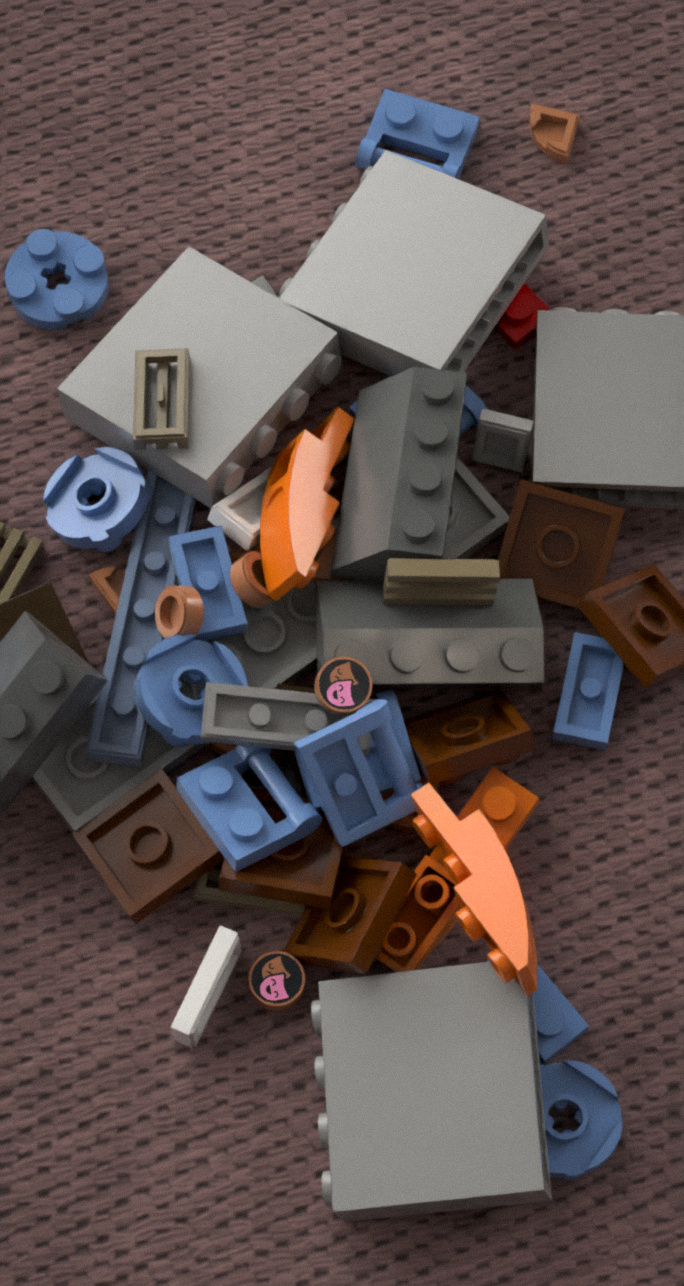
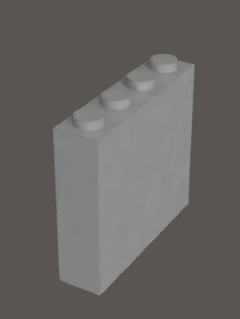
M385 150L376 164L369 166L364 171L358 189L348 203H342L338 207L333 217L332 225L321 240H316L310 246L304 264L294 278L290 277L284 282L278 298L338 332L341 355L386 375L394 376L412 367L464 372L548 249L549 240L546 215Z
M188 247L60 384L57 391L64 416L67 420L109 446L128 453L138 464L212 508L224 495H230L236 491L243 480L244 473L258 457H265L271 451L276 442L277 435L290 421H296L302 416L308 406L309 399L322 384L327 385L336 377L342 363L338 332L195 249ZM189 348L191 358L189 448H178L177 442L168 443L167 449H156V444L153 443L146 444V450H135L133 444L135 351ZM169 362L168 428L176 427L177 362ZM148 363L146 429L156 428L157 363Z
M557 307L549 311L538 310L535 333L532 483L613 506L684 509V316L673 311H661L653 315L629 314L621 309H609L601 313L577 312L568 307Z
M490 962L318 982L319 1000L312 1001L311 1016L315 1034H322L323 1056L315 1058V1077L319 1091H325L326 1113L319 1114L318 1131L322 1148H329L330 1171H323L322 1193L325 1205L327 1207L332 1206L333 1213L343 1221H359L552 1201L533 993L526 996L514 979L505 984Z

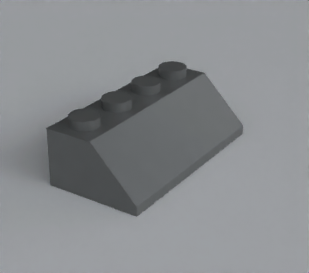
M412 367L359 391L331 577L384 583L387 561L390 558L444 559L464 412L467 373Z
M499 579L493 605L383 604V583L364 580L315 581L317 674L329 660L346 656L357 659L366 666L372 678V690L534 688L545 683L543 624L533 579Z
M24 611L0 642V816L108 682L103 675L27 611Z

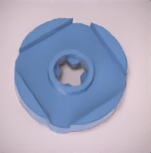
M48 229L35 230L30 233L26 242L15 250L5 270L6 289L15 311L27 323L46 330L66 329L68 324L76 323L81 319L84 322L90 319L102 307L109 288L102 251L84 237L70 232H52ZM55 272H64L65 278L70 282L67 285L58 284L55 290L49 289L48 280L45 277Z
M113 447L94 448L98 454L88 456L83 460L79 454L68 459L54 472L45 488L43 501L48 506L47 522L58 537L70 546L80 549L95 548L103 553L110 552L121 544L123 537L137 525L146 510L148 501L152 496V490L143 471L128 453ZM106 490L101 501L94 505L89 504L87 500L92 494L99 496Z
M192 634L174 635L156 644L148 653L134 680L135 697L141 714L154 730L163 735L167 743L176 747L209 743L200 741L206 682L247 686L248 682L240 661L231 650L215 640L212 645L203 640H195L197 635ZM186 678L191 685L199 682L204 689L199 694V700L187 698L180 692L182 687L180 679Z
M563 1060V1063H551L546 1066L542 1064L540 1065L550 1177L576 1180L603 1166L617 1147L622 1133L621 1107L618 1102V1095L612 1083L600 1071L588 1064ZM569 1105L577 1111L574 1121L580 1127L574 1132L566 1129L559 1133L553 1129L554 1120L548 1114L553 1108L562 1112Z

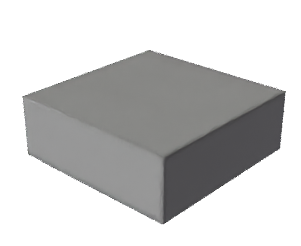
M483 408L478 421L472 460L523 473L534 421Z

